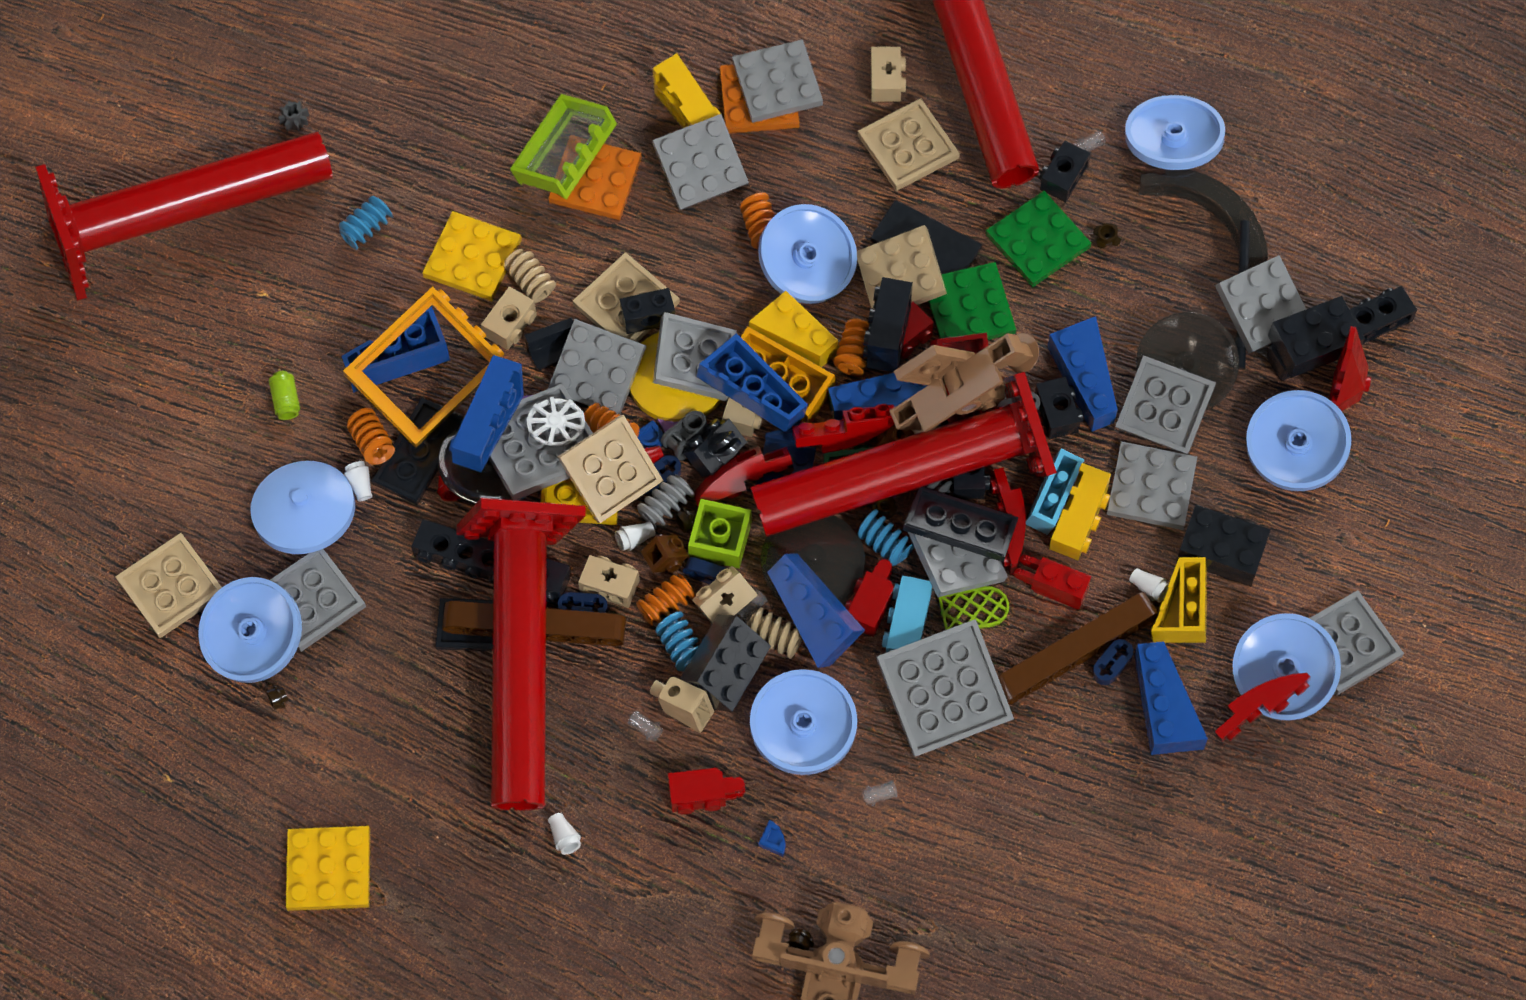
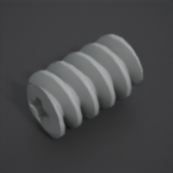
M676 474L675 476L669 475L667 483H660V490L654 489L652 491L653 497H645V504L639 503L637 505L640 515L646 522L650 521L654 529H657L656 522L661 525L666 524L663 519L664 515L668 518L673 517L670 511L671 508L678 512L680 511L677 504L678 501L685 505L688 503L685 498L686 494L692 498L695 497L693 490L687 482Z

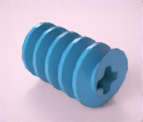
M371 196L368 199L369 203H362L361 209H355L354 215H348L346 221L339 223L341 236L355 250L358 249L357 240L363 244L366 243L364 234L373 237L371 228H374L376 231L381 230L378 224L379 221L384 225L388 224L386 215L393 218V214L387 205L375 196Z
M875 509L862 522L858 531V537L866 539L865 542L868 546L873 545L875 552H881V557L883 559L889 558L888 561L892 563V566H895L910 555L914 545L913 543L909 546L906 545L909 539L908 536L899 539L900 529L893 533L891 532L893 523L884 526L885 516L876 519L878 510Z
M675 612L663 619L655 631L661 637V643L666 645V652L671 654V661L676 663L675 668L680 672H684L699 647H694L698 642V638L693 637L689 639L693 634V629L684 630L689 622L687 620L679 621L684 614L683 612Z

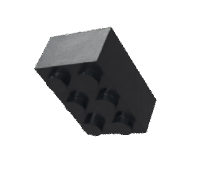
M882 277L881 285L875 287L874 306L870 309L868 323H870L869 329L865 332L863 342V357L867 358V368L894 372L898 369L912 305L913 282Z
M1342 296L1272 322L1268 334L1290 378L1339 360L1351 326L1356 327L1361 345L1365 340Z
M1195 504L1177 561L1179 557H1206L1207 572L1251 587L1271 529Z
M718 614L680 680L706 691L714 710L733 712L771 645L737 615Z

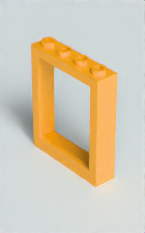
M433 286L343 370V375L415 448L478 389L488 365L421 429L362 371L432 305L489 363L493 355L499 357L504 355V352L495 343L491 346L484 339L486 334L477 325L472 327L467 322L469 317L461 308L457 307L455 309L449 303L451 299L442 289L437 291Z

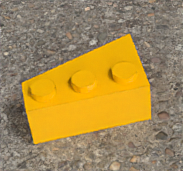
M677 53L653 68L655 95L682 128L720 114L719 110L712 106Z
M787 291L783 292L749 321V327L820 367H823L837 355L838 340Z
M1081 463L1077 481L1071 488V495L1051 538L1050 550L1075 560H1079L1082 552L1085 554L1088 552L1092 539L1088 538L1091 530L1096 532L1101 520L1098 513L1101 508L1106 509L1111 496L1107 494L1111 477L1110 473Z
M1179 557L1169 582L1166 596L1160 606L1157 620L1151 630L1153 642L1164 641V643H1206V557Z

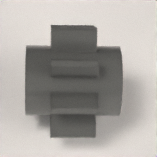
M288 101L284 107L279 108L281 113L278 117L280 124H285L286 131L291 129L299 132L304 125H308L306 118L309 116L308 108H303L301 101L298 103Z

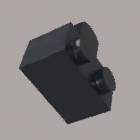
M729 418L711 421L705 427L707 431L701 436L694 437L688 443L689 448L683 452L701 477L713 475L747 443Z

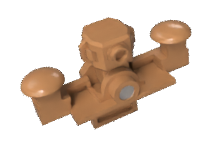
M1007 333L977 354L970 351L932 345L894 371L898 381L928 385L890 410L896 428L907 431L910 429L917 434L938 427L940 423L955 413L963 415L973 411L986 412L998 408L997 405L1004 400L1005 385L1003 382L1005 376L998 369H1003L1007 365L1018 373L1027 372L1032 369L1039 358L1037 341L1026 333L1017 335Z
M832 902L827 907L819 910L816 925L826 938V944L815 949L813 952L789 947V944L781 942L784 929L790 930L795 927L789 918L772 912L760 913L754 918L762 926L760 935L755 940L752 959L754 961L805 971L806 977L801 1000H824L826 998L832 1000H858L861 984L915 995L919 979V972L917 971L919 959L930 957L929 951L923 946L913 942L899 941L891 944L889 947L891 951L898 953L895 967L890 965L881 967L864 963L854 951V947L871 936L873 921L868 916L866 910L849 904Z

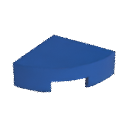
M769 820L758 846L784 856L786 847L784 835L779 826Z

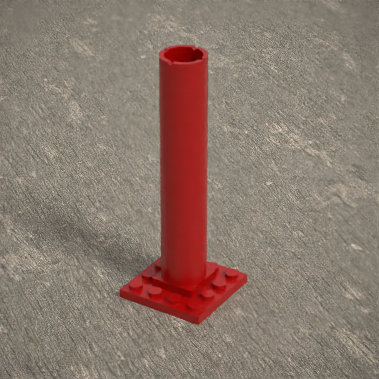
M932 0L993 187L1006 189L1011 188L1012 185L1019 186L1032 180L1039 173V167L984 1Z
M319 132L293 138L72 204L68 203L66 195L62 196L59 193L54 173H48L45 164L35 167L48 220L77 301L87 298L85 288L89 287L83 265L86 262L84 252L332 179L330 160L325 145L322 144L323 140Z
M1025 371L1004 378L1006 382L1004 384L1006 399L1011 398L1012 403L750 487L756 508L760 510L759 517L765 535L771 536L1024 454H1029V457L1026 458L1027 467L1030 473H1035V476H1049L1057 473Z
M481 498L457 524L456 535H464V538L469 540L488 537V541H494L491 807L494 809L509 811L513 808L514 811H530L545 807L547 545L556 544L586 516V506Z

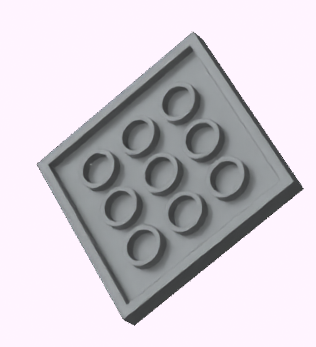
M563 384L522 399L489 457L490 462L513 500L520 499L569 479L570 477L557 457L593 434L585 421V427L581 435L575 441L563 446H548L538 442L530 435L527 428V417L535 403L538 404L548 400L550 397L572 400ZM555 404L556 411L559 412L564 405ZM551 405L542 407L547 412H552ZM569 408L564 415L575 413V411ZM536 412L533 418H546L539 412ZM580 418L570 419L568 422L580 425ZM544 423L531 424L533 431L545 425ZM569 427L565 429L570 438L578 432ZM545 430L538 437L548 441L550 432ZM561 433L555 434L553 442L565 441Z
M976 619L876 657L913 757L1014 719Z

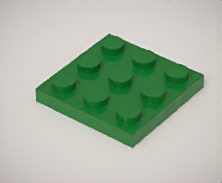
M1045 191L986 230V236L1032 288L1091 248L1089 239Z
M996 262L942 274L947 294L928 301L939 339L987 333L988 340L1002 337L1007 333L1016 334L1015 323Z

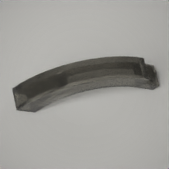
M1165 169L1164 175L1157 173L1141 174L1138 195L1177 197L1204 207L1213 213L1229 230L1236 244L1238 255L1240 221H1250L1249 268L1267 261V244L1259 221L1246 202L1228 186L1208 175L1190 169Z

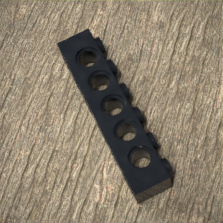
M1402 286L1395 289L1388 288L1378 297L1373 299L1366 298L1358 306L1349 309L1365 338L1363 344L1412 322L1417 312V308ZM1380 309H1384V310L1388 311L1389 313H1388V314L1382 313V312L1380 311ZM1358 319L1365 320L1367 323H1360ZM1271 343L1266 358L1282 382L1289 379L1290 376Z
M422 520L411 546L414 557L418 561L426 564L433 562L439 564L445 570H458L464 572L470 578L479 579L480 577L489 580L493 584L494 565L488 567L484 564L489 560H494V541H488L481 537L476 540L465 539L464 535H456V529ZM439 545H447V546H448V547H447L445 550H443V551H437V550H436V548H437ZM463 553H472L471 557L467 559L460 558ZM546 559V602H558L559 598L565 593L571 577L570 565Z

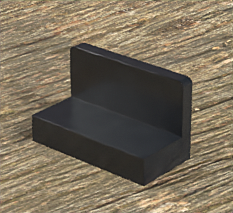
M572 317L524 335L526 347L536 370L540 371L558 364L574 322Z

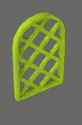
M984 586L938 597L945 630L953 628L955 623L958 625L963 624L958 620L962 614L970 617L969 621L976 619L977 623L980 624L978 625L979 629L999 625L1006 619L1009 612L1007 596L995 587ZM981 591H990V593L986 595ZM994 592L1002 597L999 602L991 598ZM973 593L970 598L963 594ZM977 594L985 598L981 605L973 601ZM949 596H955L952 601L945 598ZM959 597L967 601L963 608L955 604ZM942 600L949 604L945 611ZM987 601L996 605L992 612L984 608ZM1003 601H1005L1006 607L1002 605ZM969 604L978 608L974 615L966 611ZM951 607L960 611L955 618L948 614ZM998 608L1006 611L1002 618L994 614ZM980 611L989 615L984 622L976 617ZM946 617L953 621L949 627L947 626ZM991 618L997 620L995 622L988 623Z

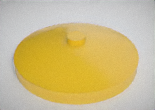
M659 332L645 339L641 344L646 345V349L630 388L631 397L644 413L656 420L658 418L665 421L679 422L691 411H700L707 416L719 406L722 400L653 383Z

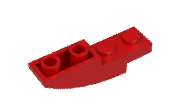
M879 404L868 408L854 407L850 410H843V420L829 419L825 422H805L792 426L796 448L820 445L822 453H828L866 442L895 424L890 410L895 407L893 404Z
M757 446L733 457L717 472L708 476L696 489L694 498L697 506H699L700 499L717 502V500L725 497H737L747 490L744 483L745 480H757L763 477L765 473L771 471L781 472L787 469L789 465L793 464L787 447L762 454L760 447Z
M1004 467L993 469L990 490L992 495H997L999 501L996 503L997 511L1019 517L1005 560L1002 562L1004 567L1008 566L1009 573L1012 575L1015 569L1018 568L1023 550L1026 513L1021 488L1010 490Z
M1298 673L1278 677L1242 694L1228 705V709L1234 715L1215 731L1216 736L1222 742L1225 739L1233 740L1241 733L1240 726L1246 721L1251 724L1262 714L1260 711L1262 707L1269 715L1274 711L1279 714L1290 704L1287 700L1292 695L1300 696L1310 687L1307 683L1310 681L1309 674Z

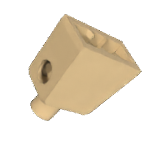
M671 677L666 684L656 680L650 689V694L658 698L666 714L699 733L702 732L714 713L706 691L676 677Z

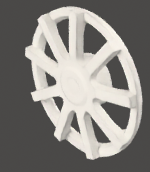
M550 397L548 400L538 404L535 403L527 417V428L530 435L538 442L548 446H563L575 441L585 427L583 411L570 399H554V397ZM555 404L564 405L559 412L556 411ZM551 405L552 412L549 413L542 407ZM569 408L575 411V413L564 415ZM536 412H539L546 418H533ZM580 418V425L568 422V420ZM533 423L545 424L535 431H533L531 424ZM569 427L578 432L570 438L565 429ZM545 430L550 432L548 441L538 437ZM561 433L565 438V441L553 442L555 434Z

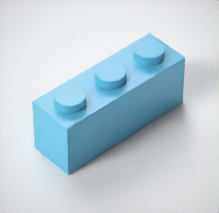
M1062 448L1053 458L1057 473L1045 476L1026 518V525L1046 535L1055 527L1078 476L1081 463L1084 462V459Z
M902 575L901 583H895L892 599L897 601L895 608L890 607L887 623L891 624L890 632H884L882 647L886 648V653L922 639L932 594V584L930 581Z

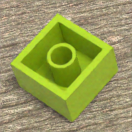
M700 499L688 544L689 557L740 569L752 524V510Z

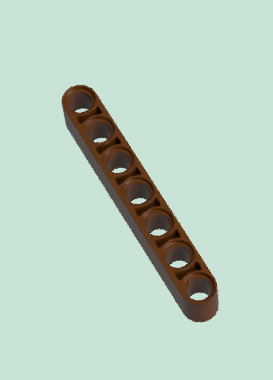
M1141 592L1005 671L998 678L1008 704L1012 705L1093 658L1108 649L1114 641L1125 639L1157 619L1159 611L1146 593Z
M462 601L446 602L442 626L443 631L452 634L493 637V604ZM546 608V641L601 646L624 645L626 617L623 615Z

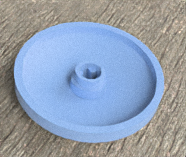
M1181 95L1160 96L1141 103L1130 113L1125 126V140L1130 151L1141 161L1167 170L1191 169L1209 162L1220 152L1225 138L1224 121L1212 106L1196 98Z
M809 204L788 207L777 213L768 222L760 237L758 256L766 279L780 294L787 291L797 302L815 304L830 300L849 284L854 275L857 265V250L853 236L844 222L827 209Z
M1286 391L1266 400L1253 414L1247 429V453L1255 470L1272 485L1290 491L1313 490L1332 481L1344 468L1351 448V431L1346 417L1331 400L1310 391Z
M317 461L294 462L273 471L257 487L251 502V518L259 537L270 547L289 554L312 553L333 544L346 532L355 513V497L347 478L333 466Z
M247 577L232 581L213 595L202 613L199 623V644L202 654L216 672L230 680L253 683L268 679L280 672L297 651L302 633L301 614L297 603L290 593L270 580L259 577Z
M1297 614L1271 615L1253 624L1239 640L1233 657V675L1241 695L1262 683L1278 677L1298 673H1308L1310 676V681L1307 682L1310 687L1300 696L1292 695L1287 700L1290 704L1282 712L1277 714L1274 711L1269 715L1262 707L1260 709L1262 715L1284 721L1302 719L1319 711L1333 696L1341 674L1340 655L1330 634L1315 621Z
M792 670L774 677L759 691L751 708L750 731L757 750L771 765L787 773L811 775L835 766L849 752L856 736L857 713L850 694L834 678L814 670Z

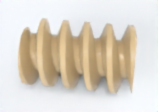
M523 249L515 250L506 258L504 262L505 269L509 271L512 278H515V282L517 285H520L521 290L526 293L527 297L534 300L535 303L544 300L556 287L555 281L550 280L551 276L549 273H544L545 268L539 266V260L533 259L534 254L532 251L524 253Z
M760 607L753 613L747 625L771 645L770 649L778 646V653L783 654L787 651V658L791 659L802 642V637L797 627L791 631L790 621L782 626V617L780 616L775 621H772L773 612H769L765 617L762 616L764 608Z

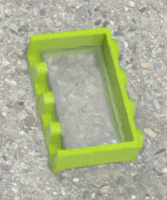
M561 94L510 170L520 185L523 183L553 192L567 200L617 125V122L607 106Z

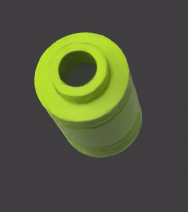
M278 371L269 379L274 412L281 420L293 419L299 415L298 412L300 411L294 376L287 371Z

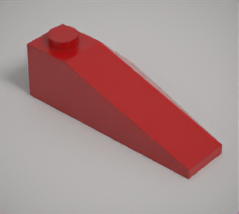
M1353 326L1350 327L1337 362L1329 400L1336 404L1341 411L1359 402L1363 392L1369 391L1371 377H1367L1369 368L1357 329Z

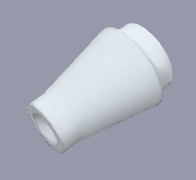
M364 461L347 465L344 476L349 481L357 501H365L372 498L369 467L365 466Z
M650 521L642 524L622 526L618 531H615L617 545L622 551H631L647 539L655 536V529Z
M1136 568L1129 579L1142 592H1145L1151 601L1161 602L1166 596L1169 583L1166 582L1165 578Z
M562 813L552 815L548 822L551 826L556 849L564 855L578 850L581 846V836L564 818Z

